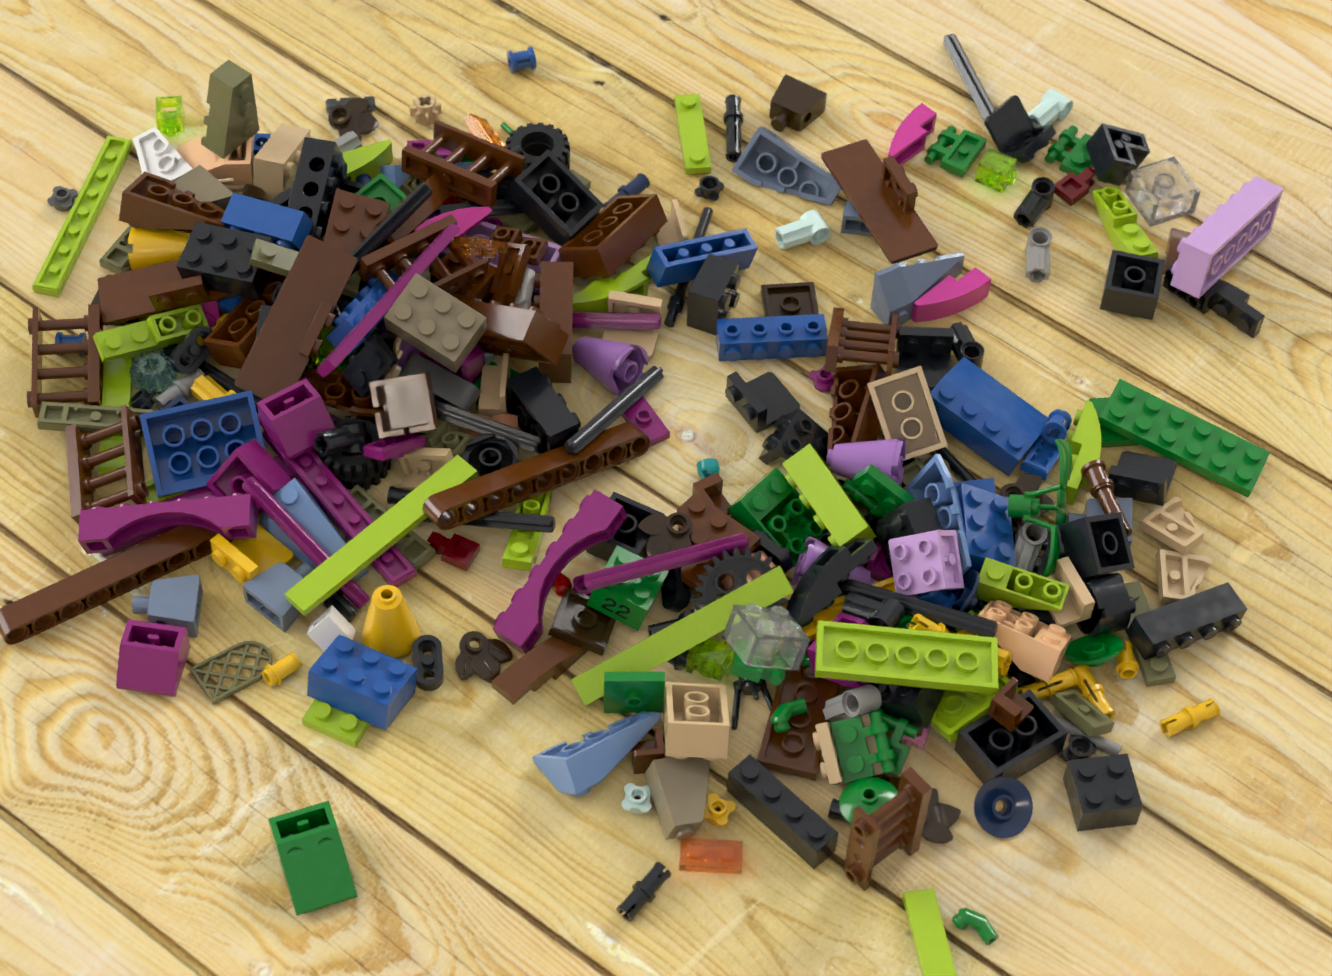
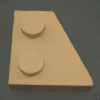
M1175 496L1165 503L1164 506H1161L1141 520L1140 529L1183 555H1186L1201 544L1204 536L1201 528L1194 523V518L1190 512H1185L1182 508V500L1178 496Z
M1159 549L1156 554L1159 603L1170 604L1194 595L1212 563V557L1193 554L1183 555L1180 552Z

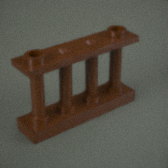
M438 120L434 122L433 141L423 150L410 145L402 149V172L423 181L436 173L449 192L484 207L492 208L496 204L497 185L507 175L518 177L525 170V156ZM441 147L452 151L444 160L433 156ZM463 156L474 160L467 169L455 165ZM485 166L497 170L489 178L477 174Z
M450 214L362 257L358 272L359 276L364 282L373 277L378 278L384 287L389 290L395 281L387 271L397 266L401 267L405 272L412 265L409 259L421 255L444 229L453 223L457 225L458 221ZM453 238L447 247L464 268L451 274L438 256L430 263L441 278V280L433 284L452 294L472 283L477 284L481 282L486 276L489 260L485 257L474 263L455 238Z
M88 304V315H84V318L43 320L39 308L33 307V316L28 318V331L32 335L31 391H27L28 408H32L35 417L38 418L42 401L58 403L84 402L85 405L102 406L103 362L93 339L95 333L103 331L100 304ZM84 329L85 332H88V339H84L83 342L43 344V331ZM84 353L85 356H88V363H84L80 367L42 369V355ZM82 377L88 380V388H83V391L42 393V380Z
M834 307L827 342L825 371L836 372L837 363L853 361L887 365L886 377L891 376L892 368L898 369L899 352H894L895 339L898 337L899 326H902V323H897L898 313L892 314V323L889 325L849 321V318H844V308Z
M126 404L120 406L122 421L88 434L83 432L76 424L65 427L71 517L78 524L80 510H88L96 506L109 508L128 500H132L136 505L147 504L146 497L149 495V491L144 478L140 429H142L139 415L133 413ZM123 433V444L90 456L92 444ZM125 455L126 466L92 478L94 466ZM127 478V489L94 501L93 493H95L97 488Z
M912 767L901 773L897 795L872 814L868 815L860 806L854 809L844 871L849 881L853 884H858L864 891L870 886L873 867L895 850L903 849L909 856L919 850L932 787Z

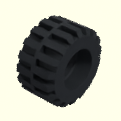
M538 122V124L528 123L525 127L522 125L517 127V131H512L510 137H507L506 149L511 150L517 146L521 147L524 153L523 156H525V170L547 149L570 170V143L568 142V137L566 134H562L561 129H554V125H543L541 122Z
M346 416L345 420L337 419L334 421L335 428L341 427L340 424L366 421L369 444L384 439L379 438L377 425L374 424V420L371 418L365 420L363 416H357L356 418ZM339 453L326 457L319 455L320 459L347 490L348 488L352 489L357 484L364 488V490L371 489L370 485L372 484L377 486L381 483L380 478H386L388 475L387 470H390L391 459L380 461L365 457L364 454L346 456V453Z

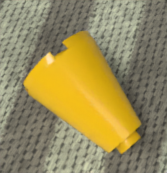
M132 227L128 237V244H133V253H128L131 269L135 270L179 260L191 233L172 229Z
M383 585L377 588L372 595L362 628V641L365 646L392 658L403 655L405 658L412 653L413 642L420 637V626L401 591L395 586Z

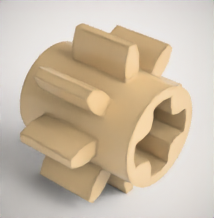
M424 94L413 99V106L410 107V117H415L416 124L430 126L436 120L439 121V114H442L441 104L436 103V97Z

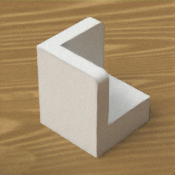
M332 605L311 622L307 635L325 652L339 634L353 640L356 629Z

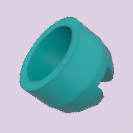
M703 459L696 464L697 472L701 479L715 473L720 474L717 459Z

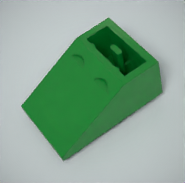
M777 467L764 475L726 509L732 517L736 518L740 524L750 531L752 529L761 530L777 545L788 549L793 557V567L796 566L800 553H807L808 547L803 545L809 536L818 540L822 534L829 532L827 528L822 530L813 518L816 513L812 508L809 510L798 497L800 494L796 489H793Z
M329 800L268 819L272 840L296 916L358 897Z

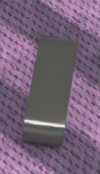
M414 353L411 354L398 375L400 377L430 372L434 399L466 411H470L481 393L472 383Z

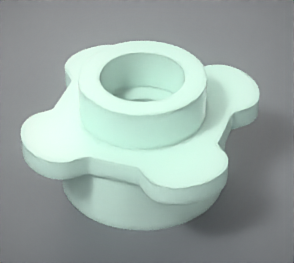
M633 783L626 784L624 787L625 799L621 802L622 808L634 814L649 812L652 808L649 786L640 787L635 786Z

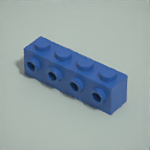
M747 228L656 246L646 268L656 286L663 287L695 280L708 254L739 263L738 270L748 269L758 247Z
M391 270L387 271L395 282L399 279ZM371 278L366 283V286L356 294V298L344 308L345 311L333 321L336 326L326 338L335 347L388 291L378 278ZM386 313L362 338V340L353 348V350L356 349L362 342H364L368 338L372 331L382 321Z
M824 314L717 319L716 344L719 361L826 356L828 336Z

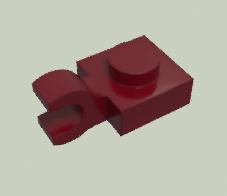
M1087 167L1078 176L1070 172L1055 184L1054 193L1070 206L1074 205L1087 195L1090 187L1094 185L1095 180L1092 177L1096 175L1095 171L1091 167Z
M432 531L427 539V542L430 543L429 545L435 549L436 554H441V561L466 572L480 551L479 543L456 533L449 539L438 532Z

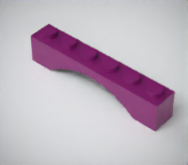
M594 489L590 496L587 495L582 500L578 513L573 519L571 518L565 523L559 539L549 545L545 558L530 571L529 580L523 588L516 590L511 599L512 603L505 612L502 611L495 619L493 630L500 640L524 655L533 648L543 634L545 602L557 576L580 553L613 538L628 517L622 505Z
M235 493L232 496L223 497L205 496L202 499L192 500L180 498L171 502L150 501L147 504L140 505L121 504L118 507L109 508L96 506L88 510H80L78 542L87 554L115 552L126 542L151 530L168 526L188 525L219 533L228 541L257 538L258 507L251 494Z

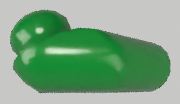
M804 698L783 703L776 708L771 716V724H774L775 732L788 731L790 729L788 719L807 712Z
M961 908L958 910L959 913L953 916L952 921L958 929L965 930L968 925L975 928L986 945L993 943L999 937L983 914L968 908Z

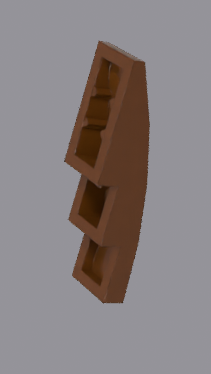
M436 173L423 182L432 189V195L387 239L389 244L408 235L451 195ZM407 195L403 200H401L396 207H394L390 212H388L383 219H381L377 224H375V226L378 227L409 195Z
M551 636L493 679L492 688L514 705L530 690L535 693L551 677L554 680L559 678L588 650Z

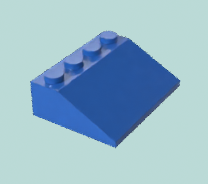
M963 357L930 392L941 427L1008 477L1042 435V428L1048 420L1047 416L966 357Z
M252 390L139 415L158 498L208 487L206 483L235 449L254 439L265 449Z

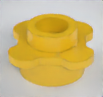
M716 793L710 794L707 797L708 802L705 806L703 819L714 826L727 825L730 813L735 811V803L732 800L726 801L721 799Z

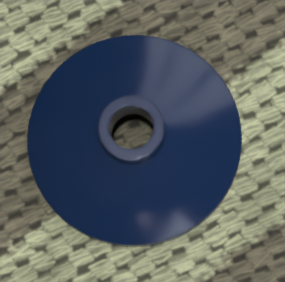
M972 569L964 573V588L950 590L956 596L952 606L953 609L959 611L966 609L970 611L976 605L978 596L975 594L980 578L976 570Z
M1000 776L996 779L992 778L985 782L976 794L974 800L975 818L979 826L992 836L999 838L1013 837L1025 829L1032 816L1033 802L1026 786L1015 778ZM998 801L1003 803V809L1000 812L995 808Z

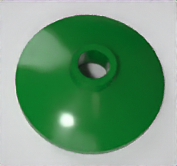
M1113 634L1095 637L1086 635L1069 643L1065 652V658L1074 664L1099 667L1121 653L1123 641L1120 637Z
M867 777L854 780L844 788L840 795L839 809L841 815L851 825L854 809L857 806H860L870 815L896 796L898 791L891 783L881 778Z

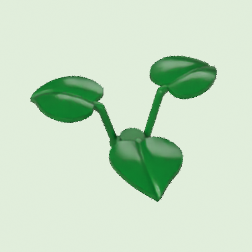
M1063 439L1054 440L1060 455V483L1033 492L1025 491V495L1010 494L1008 500L1009 517L1023 518L1024 522H1031L1051 531L1050 554L1045 572L1042 575L1044 577H1049L1055 573L1057 560L1060 559L1061 552L1058 525L1066 523L1067 517L1065 507L1067 505V484L1072 470V448L1070 443ZM1057 491V505L1040 504V499L1035 498V496ZM1040 510H1056V525H1051L1033 517L1039 516Z

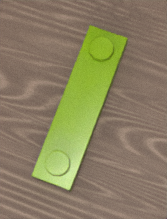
M700 94L675 95L674 102L685 174L711 173V161Z

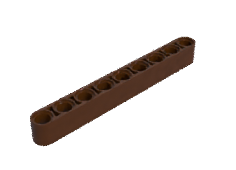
M625 422L604 430L577 455L568 454L565 451V445L435 493L425 500L422 510L441 530H449L640 457L649 449L650 438L634 424Z
M189 525L176 527L0 608V634L6 644L14 645L193 563L213 553L210 540L217 533Z

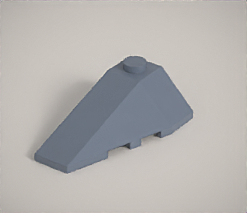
M758 127L731 170L752 185L773 189L827 205L833 203L841 190L830 172L766 127Z
M962 252L941 255L930 262H926L925 259H918L913 265L901 262L876 272L870 308L883 324L891 325L893 313H898L897 323L904 324L912 317L915 301L949 275L956 278L962 273L965 255Z

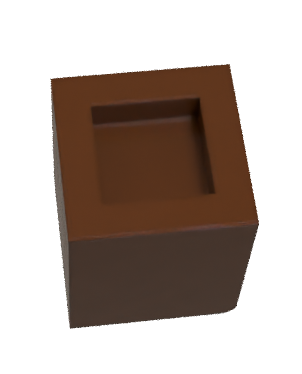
M718 473L693 483L692 495L697 493L718 509L730 515L726 509L731 505L722 494L723 479Z
M1014 677L991 699L988 711L990 717L1011 733L1033 711V705L1016 693L1018 680Z
M662 728L655 729V740L639 741L631 749L634 774L645 773L653 760L665 758Z

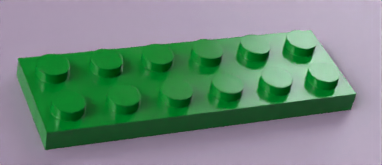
M1119 379L1099 417L1100 425L1246 497H1249L1270 454L1269 451L1122 379Z

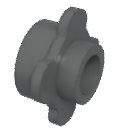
M56 186L53 188V195L48 198L47 202L58 211H68L72 208L75 202L74 198L78 196V192L76 189L69 190L62 186Z

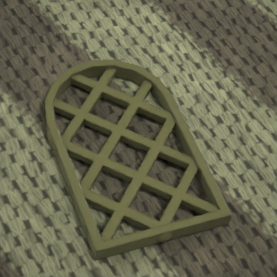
M244 641L191 667L190 672L214 705L263 678L262 671L265 668L258 667L260 659L269 660L268 664L272 665V655L264 644L256 641ZM249 647L259 648L258 654L248 652ZM231 655L242 656L240 663L229 662ZM227 656L225 661L219 660ZM245 658H256L254 666L244 664ZM213 664L224 665L222 672H212ZM209 665L207 670H201L203 667ZM227 667H237L236 675L225 674ZM242 668L252 670L250 678L240 676ZM256 671H261L260 674L255 676ZM197 674L205 675L203 682ZM209 676L219 677L217 685L207 683ZM223 679H233L232 687L221 686ZM238 680H239V681H245V682L239 684L238 686H236ZM207 688L215 689L213 696ZM219 690L226 691L218 696Z

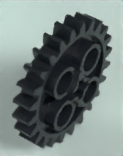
M748 547L743 555H740L738 548H734L732 557L726 551H722L723 560L720 561L713 556L711 559L714 567L703 566L704 570L708 573L707 576H697V579L703 582V586L694 588L695 591L701 593V597L695 599L694 602L702 603L704 607L714 602L717 595L728 594L747 584V575L751 570H756L763 575L778 566L772 568L769 566L772 557L762 561V551L760 550L757 551L754 557L751 556V551ZM722 574L729 575L733 580V585L728 591H724L718 586V578ZM782 598L765 607V612L761 616L753 614L723 630L722 639L725 640L729 634H733V642L736 643L740 635H743L744 640H750L751 634H754L760 640L762 639L760 631L762 629L771 634L772 630L769 624H781L776 615H784L785 610L780 608L781 604L788 603L789 600Z

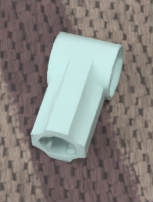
M1050 88L1042 97L1040 104L1030 111L1028 116L1035 128L1048 126L1057 118L1059 120L1065 119L1073 107V101L1055 89Z
M817 210L807 211L798 221L775 228L777 244L780 249L784 250L809 241L814 245L821 244L831 234L830 228Z

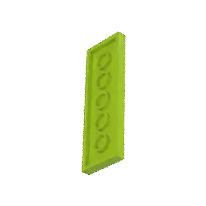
M818 620L816 627L815 677L996 695L998 691V641L995 637Z

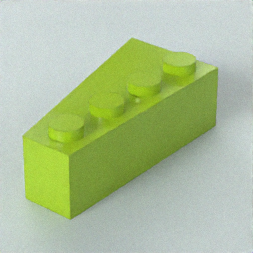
M810 443L782 463L788 471L784 475L793 489L799 487L802 494L798 497L808 510L813 507L817 513L813 516L814 520L822 530L826 528L829 530L831 535L827 539L833 546L847 547L856 538L874 539L877 537L862 514L854 506L853 501L842 488L838 479L833 475L829 466L826 465V462Z

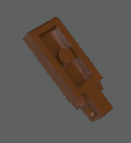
M508 242L504 244L489 291L492 294L493 301L499 302L504 306H508L509 303L514 304L516 301L515 299L517 298L532 250L527 244Z

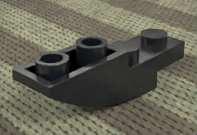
M1173 266L1167 268L1163 286L1169 292L1175 294L1204 315L1210 309L1213 310L1218 316L1223 317L1251 338L1260 333L1265 315L1247 304L1250 297L1249 294L1219 279L1198 299L1171 286L1173 278L1171 269Z
M856 538L847 547L829 546L812 563L797 584L782 619L784 625L799 628L805 627L814 620L813 617L818 612L831 607L835 602L834 599L842 593L837 583L845 581L850 576L849 572L854 568L867 563L870 560V555L878 549L873 539Z

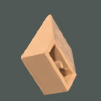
M255 135L246 140L224 159L201 145L202 137L178 147V153L192 169L201 165L216 179H234L233 183L225 184L224 186L253 185Z
M991 600L978 616L994 620L998 623L997 633L994 637L997 638L998 644L1003 650L1012 652V661L1021 671L1049 682L1062 662L1072 635L1066 633V629L1059 625H1047L1039 621V618L1032 613H1020L1013 610L1012 606L1007 602Z

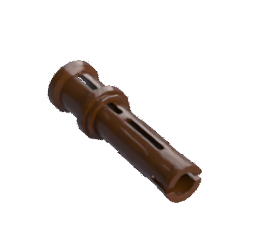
M1093 460L1086 463L1081 469V474L1090 485V494L1098 499L1104 514L1121 512L1126 534L1129 537L1132 534V529L1114 495L1115 485L1105 472V463L1102 460Z

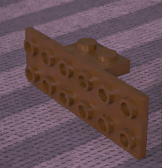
M867 139L821 154L824 164L891 264L937 250L938 243L914 210L916 197H918L917 187L913 182H910L903 166L899 165L893 156L884 158L882 162Z
M311 235L306 237L234 383L235 386L245 391L252 390L253 395L265 399L299 382L312 354L317 355L324 340L320 337L324 329L329 330L336 317L333 311L358 262L356 257Z
M179 260L109 275L97 280L102 322L104 325H111L236 295L208 290L201 275L182 279L176 268Z

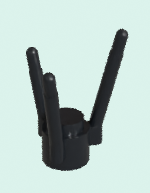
M738 677V680L733 682L734 701L731 728L736 730L742 691L745 695H753L754 700L757 701L759 700L758 693L761 690L770 711L773 700L764 679L760 678L759 683Z

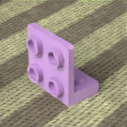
M934 530L889 540L895 592L910 596L938 590L964 588L956 530Z

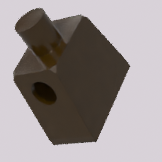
M786 74L770 102L769 117L772 119V128L778 132H782L786 127L797 132L802 131L825 112L827 93Z

